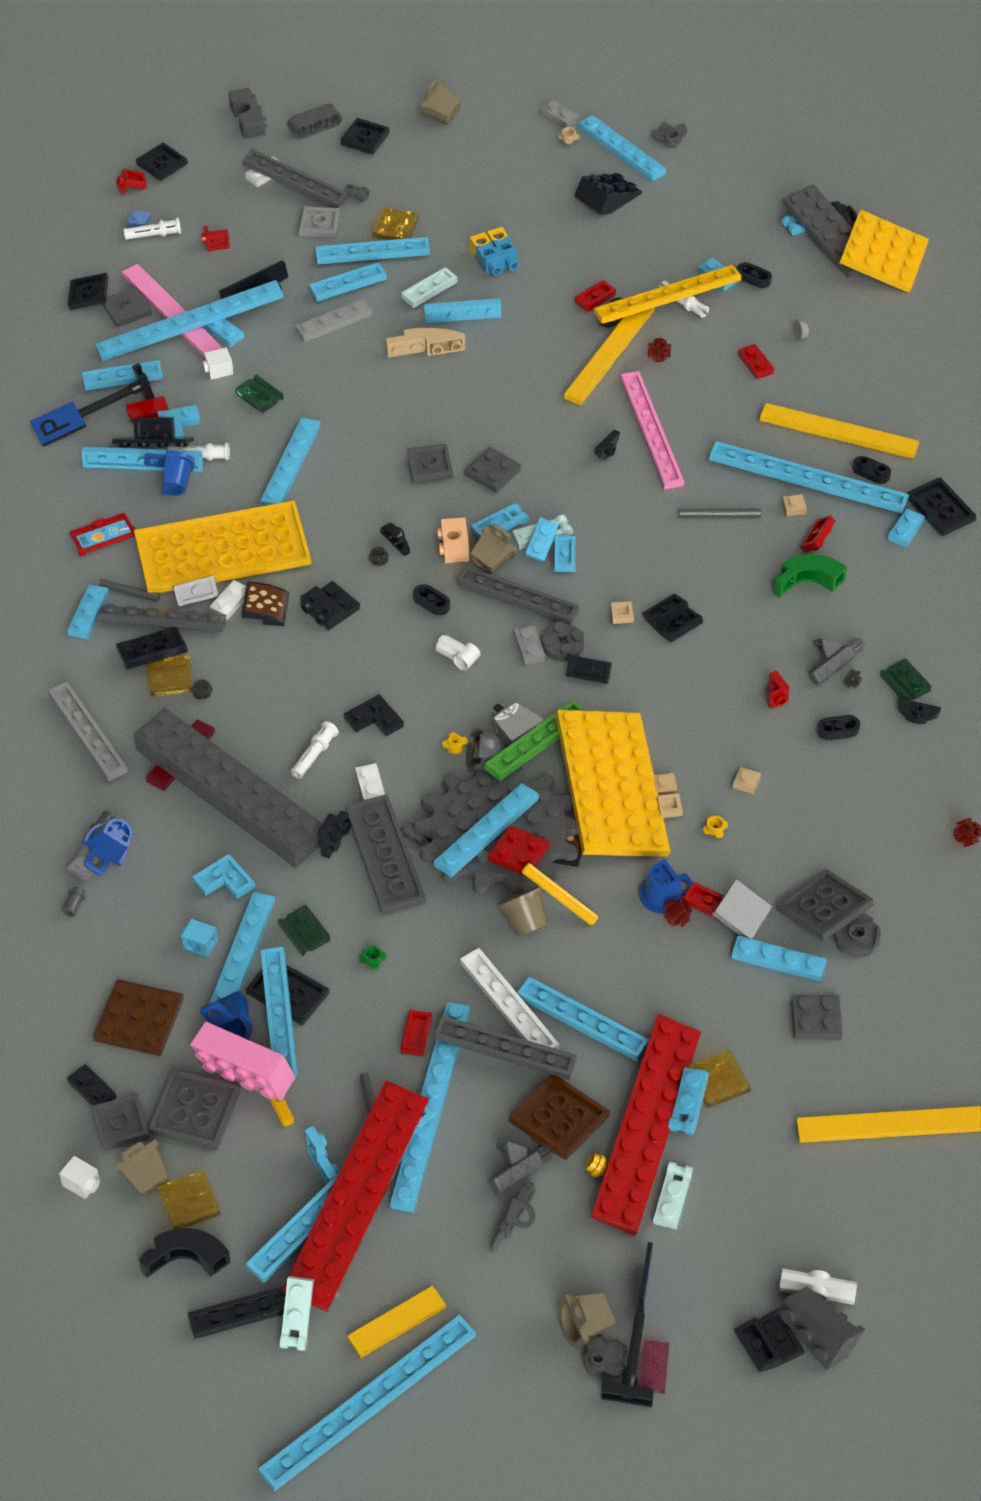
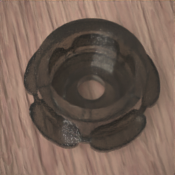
M375 547L370 552L369 561H372L373 565L382 566L388 562L389 554L383 547Z
M851 669L843 681L848 689L858 687L862 681V677L859 676L861 671L857 672Z
M206 680L196 681L191 689L196 699H206L211 696L213 691L212 686Z

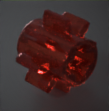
M663 338L654 339L652 343H648V357L652 356L655 362H664L666 357H671V344H667V341Z
M971 818L956 822L957 827L954 828L953 834L957 842H963L964 847L979 843L978 838L981 837L979 823L972 822Z
M672 898L665 904L667 907L664 908L666 910L664 917L672 926L680 924L683 927L690 921L692 909L687 901L684 899L676 901L675 898Z

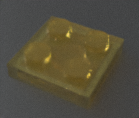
M383 207L372 230V237L386 240L411 238L419 220V214Z
M189 654L176 655L147 664L151 697L194 692Z
M730 1050L687 1066V1068L705 1070L709 1073L703 1098L707 1108L751 1092V1086Z
M204 1170L158 1187V1192L173 1229L186 1228L221 1215Z

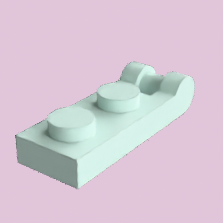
M559 515L555 519L550 520L559 524L558 528L560 529L557 530L556 536H571L573 534V529L568 525V519L565 515ZM537 524L512 530V536L519 550L528 548Z
M669 1162L653 1224L677 1230L694 1167L688 1165L682 1167L677 1166L675 1162ZM674 1175L683 1177L682 1181L674 1180Z
M292 1276L287 1278L280 1348L297 1347V1350H306L314 1279ZM291 1330H299V1337H291Z

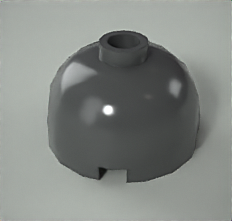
M476 728L470 735L474 737L473 742L468 743L466 751V765L471 766L468 769L471 772L485 770V763L504 750V748H501V742L497 735L491 731Z

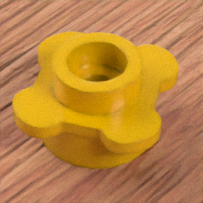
M451 732L447 740L442 742V746L447 748V751L451 754H459L463 751L464 745L468 744V739L457 735L456 732Z
M720 816L708 817L707 825L703 827V833L711 834L716 838H722L724 836V829L728 828V823Z

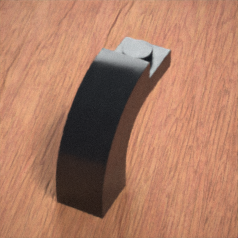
M192 1228L173 1229L153 1238L155 1248L146 1251L139 1259L141 1271L147 1278L169 1262L177 1259H190L199 1263L210 1277L231 1263L228 1249L216 1237L205 1231Z

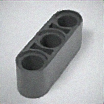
M329 103L292 116L288 120L287 125L298 139H303L338 126L342 121V116Z

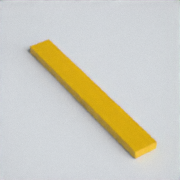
M729 265L595 307L594 315L601 324L740 281L741 274L733 265Z
M655 308L626 316L621 320L564 393L565 400L580 406L584 403L653 314Z
M769 403L765 404L760 415V421L911 459H914L919 446V440Z
M981 1106L796 1118L799 1143L981 1131Z

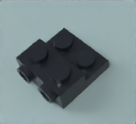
M331 581L321 589L315 586L300 596V606L304 613L310 614L320 626L323 625L328 631L360 609V603L334 581Z

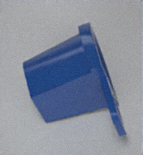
M166 450V455L146 453L144 457L145 465L163 467L162 495L177 496L185 493L190 472L195 468V461L190 455L179 451ZM155 458L160 461L154 462L150 461L149 459Z
M114 818L104 824L93 826L82 841L83 844L91 848L84 861V866L99 876L105 873L110 861L120 866L126 857L128 846L132 840L133 831L131 826L120 818ZM92 857L100 858L102 867H95L91 861Z
M665 859L651 866L647 878L640 886L639 897L642 904L650 911L663 914L673 912L683 907L681 897L685 896L693 882L685 873L677 876ZM681 881L688 884V887L684 890H681Z
M240 991L234 992L200 1009V1014L208 1023L247 1040L251 1037L253 1027L249 1018L248 1001Z

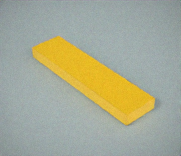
M432 1285L347 1335V1340L359 1358L362 1359L446 1309V1304Z

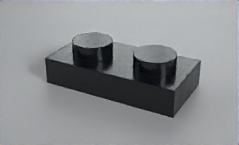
M569 655L566 676L608 684L612 662Z
M86 1064L67 1078L68 1083L91 1106L117 1098L116 1093Z

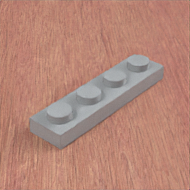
M360 299L295 325V331L304 342H307L372 316V309L364 299Z

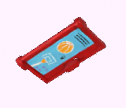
M124 512L107 519H97L92 521L90 525L69 531V534L77 547L78 554L84 556L85 553L131 537L135 538L134 530L136 528L132 526Z

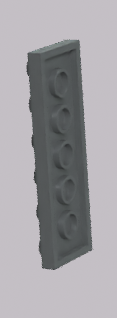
M813 184L784 197L782 203L846 277L849 278L859 273V271L839 263L852 227Z
M388 794L346 804L345 811L349 813V822L351 823L352 831L382 914L426 903L425 894Z

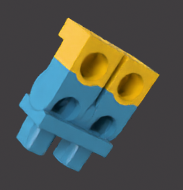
M503 227L489 230L487 235L483 232L469 237V251L478 258L486 274L500 275L502 268L508 267L511 271L518 269L517 249L513 246ZM495 234H499V239H496L493 236ZM482 239V244H478L476 241Z

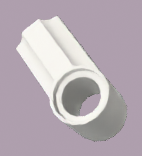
M442 635L436 645L437 652L452 659L454 664L463 671L468 670L481 655L479 649L474 644L466 643L464 645L448 635Z

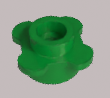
M368 946L365 948L363 955L359 957V962L367 964L372 970H376L379 968V964L386 959V953L381 952V949L377 946Z

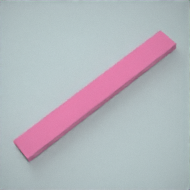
M139 264L122 271V276L133 287H136L140 294L165 319L186 312ZM202 327L181 334L203 357L205 352L222 349V346Z
M640 372L620 374L621 383L664 490L684 486L683 477Z

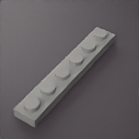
M64 682L49 689L50 698L108 782L128 773L127 766L70 684Z

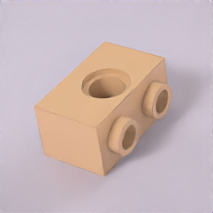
M465 517L441 519V528H437L438 540H442V543H439L440 555H444L445 563L469 562V542Z

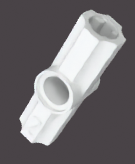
M782 1269L780 1292L794 1294L807 1286L826 1301L854 1305L857 1282L832 1278L827 1272L821 1270H812L809 1273Z

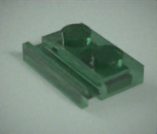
M257 374L254 375L252 380H247L235 389L236 395L262 414L276 405L278 400L284 399L282 392Z
M906 658L889 666L887 670H881L880 677L899 698L915 700L931 691V685Z
M307 905L289 913L284 919H278V925L302 956L307 951H313L330 941V935Z

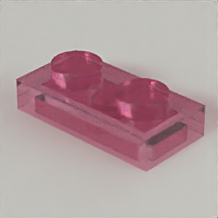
M644 1340L640 1387L654 1389V1393L665 1394L670 1343Z

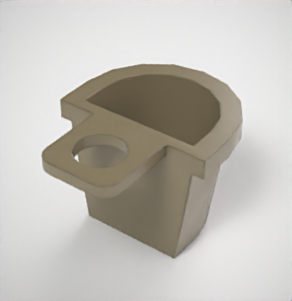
M436 78L427 88L426 99L420 105V114L424 116L430 115L449 124L457 115L461 100L445 87L444 82L441 81L439 83V79Z
M493 523L491 529L486 525L482 528V535L470 555L471 560L480 570L492 574L509 558L513 559L518 553V548L510 543L509 533Z
M540 886L519 893L496 906L498 911H503L518 936L529 933L548 923L539 894L542 892Z
M156 1139L146 1146L143 1142L135 1144L121 1154L124 1160L114 1166L119 1174H124L144 1197L159 1191L170 1181V1177L159 1154L160 1146Z
M569 1293L564 1295L559 1303L558 1314L562 1332L573 1347L577 1348L586 1345L590 1340L589 1338L612 1328L616 1324L604 1293L573 1297Z

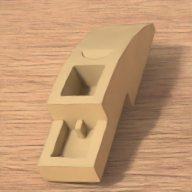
M448 329L403 330V336L386 338L388 358L425 351L427 356H434L465 350V334Z

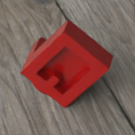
M123 169L117 177L116 185L119 188L120 194H125L127 187L145 190L147 181L143 172Z
M203 226L204 233H201L202 244H206L208 252L230 248L227 229L209 232L208 227Z
M777 670L769 673V683H767L770 692L768 706L771 709L776 706H782L789 701L790 687Z

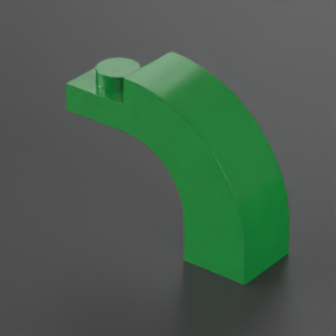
M807 554L793 557L782 564L781 574H778L774 580L773 594L780 598L794 585L801 582H815L833 592L846 580L847 566L823 555Z

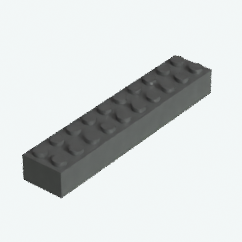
M166 708L161 710L134 733L136 750L167 771L176 780L293 867L297 868L320 847L319 828L323 823Z

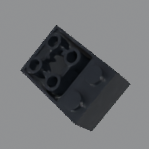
M603 173L602 175L591 174L590 176H582L574 196L599 214L613 213L641 195L642 191L637 188L636 184L623 179L624 176L619 173Z

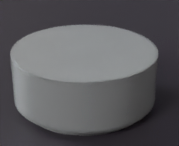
M798 320L794 323V334L798 340L808 337L809 329L805 320Z

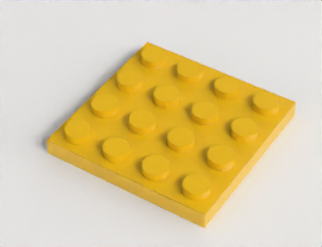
M860 209L839 263L909 293L929 239Z

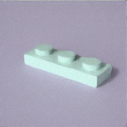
M445 267L401 292V298L411 307L415 308L458 283V278Z

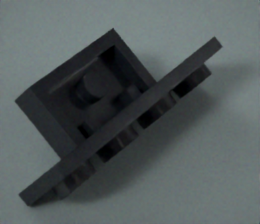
M281 260L219 291L220 298L223 299L274 280L278 283L287 279L288 273L285 262Z
M174 417L133 418L134 437H117L112 439V443H119V447H129L131 443H138V447H148L150 443H157V447L169 446V443H176V447L188 446V443L194 441V437H175Z

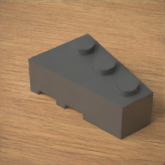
M806 1286L787 1297L777 1313L795 1332L799 1340L813 1353L815 1358L828 1370L848 1358L865 1328L861 1325L854 1326L847 1321L848 1316L843 1312L838 1314L829 1307L830 1303Z

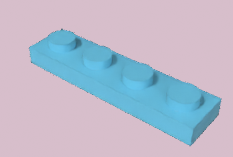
M378 262L309 284V290L316 302L387 280L384 269Z
M501 298L424 304L425 324L501 318Z
M160 360L140 363L143 373L147 375L148 381L163 379ZM135 364L82 372L85 391L128 385L137 381L132 368Z
M739 935L731 959L821 982L827 964L826 958Z

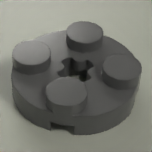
M562 621L555 622L542 636V646L545 654L556 661H565V658H569V655L580 656L584 650L583 631ZM562 640L568 642V643L559 644L560 641H562Z
M863 913L834 934V939L838 950L851 955L869 956L879 944L881 930L879 925L873 922L872 917ZM855 931H860V935L863 936L856 937L852 934H854Z

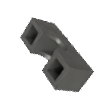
M250 88L228 92L230 108L234 117L239 116V126L244 139L265 135L267 120L265 116H262L261 106L257 105L256 95L252 94Z

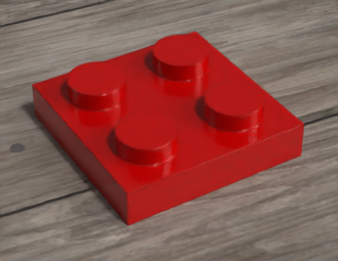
M509 825L489 853L488 861L524 875L522 873L524 866L530 863L536 867L549 849L550 841Z

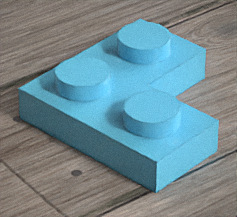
M197 405L158 412V417H174L175 437H185L182 427L201 424Z
M230 854L192 876L193 883L205 896L223 885L227 887L236 899L256 888L255 882Z
M311 1126L304 1130L307 1155L327 1185L339 1173V1170L335 1163L330 1164L327 1159L329 1156L325 1149L327 1142L321 1132L317 1133L315 1128Z

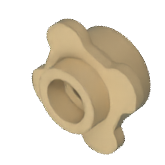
M565 127L562 129V133L558 134V138L562 139L565 144H571L574 140H578L580 135L576 134V130L573 127Z

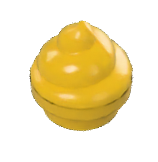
M593 1153L588 1158L584 1169L592 1177L603 1176L607 1166L606 1157L603 1154Z

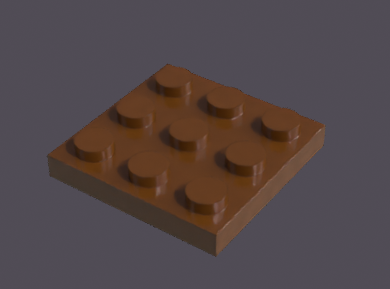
M117 979L93 1035L94 1041L161 1056L184 1000L183 994Z
M551 1074L509 1115L508 1122L564 1160H567L609 1117L610 1111L560 1077Z

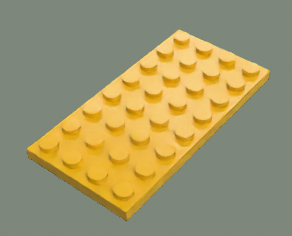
M295 500L134 530L148 593L173 591L172 586L214 576L215 583L312 565Z
M557 710L555 716L582 854L668 857L671 851L664 819L660 815L658 806V792L655 787L654 773L641 714L632 712Z

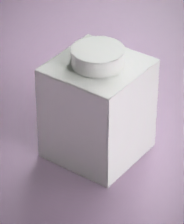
M227 347L204 353L203 369L205 373L208 372L211 380L233 375L232 359Z
M73 1156L59 1173L62 1186L84 1199L90 1193H94L100 1184L98 1170L76 1156Z

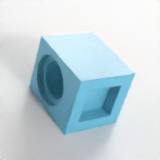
M191 919L188 925L183 927L180 939H182L183 949L208 958L218 941L216 927Z

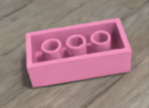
M206 1021L190 1044L195 1052V1057L201 1061L202 1068L211 1074L214 1072L219 1073L229 1082L237 1081L249 1091L255 1089L262 1096L270 1100L275 1098L281 1101L296 1078L283 1055Z

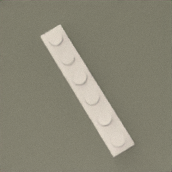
M480 948L460 958L462 967L522 1039L559 1050V1043Z

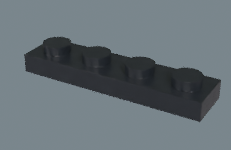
M283 1286L188 1312L194 1339L283 1315L286 1294L282 1293Z

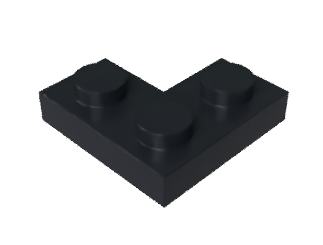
M380 694L344 713V720L355 732L374 723L385 736H388L404 727V721Z
M340 810L338 815L329 813L319 828L321 856L330 859L333 852L338 851L343 836L348 835L351 829L348 812Z

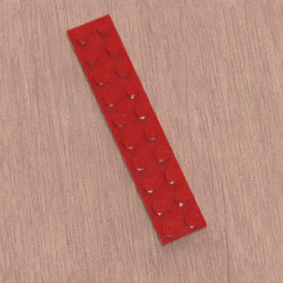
M659 1013L656 1016L589 1217L633 1236L637 1234L670 1132L668 1127L669 1120L673 1115L684 1068H690L701 1031Z
M385 1080L289 1274L292 1277L314 1279L312 1306L325 1312L329 1311L429 1104V1098ZM287 1280L282 1288V1293L286 1294Z

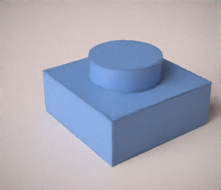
M132 210L127 220V227L148 225L151 220V213Z

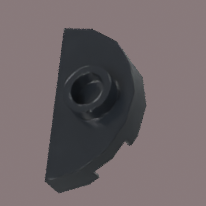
M840 201L831 202V205L853 228L857 218L856 211L850 205L840 204Z
M613 430L595 448V455L598 458L606 460L609 456L612 457L614 455L620 432Z
M387 523L381 527L380 533L402 555L406 556L410 553L405 534L400 527L395 526L393 523Z
M902 698L898 700V710L901 711L907 721L916 724H926V721L936 719L941 712V707Z

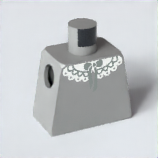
M513 703L507 708H504L501 704H496L491 710V713L495 716L493 718V730L506 748L543 722V718L519 703Z

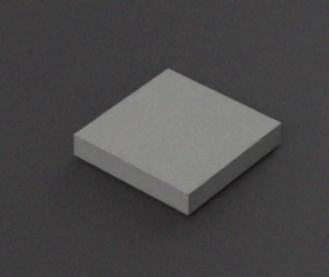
M303 206L299 236L336 238L341 214L340 208Z
M736 879L712 915L739 936L752 939L772 906Z

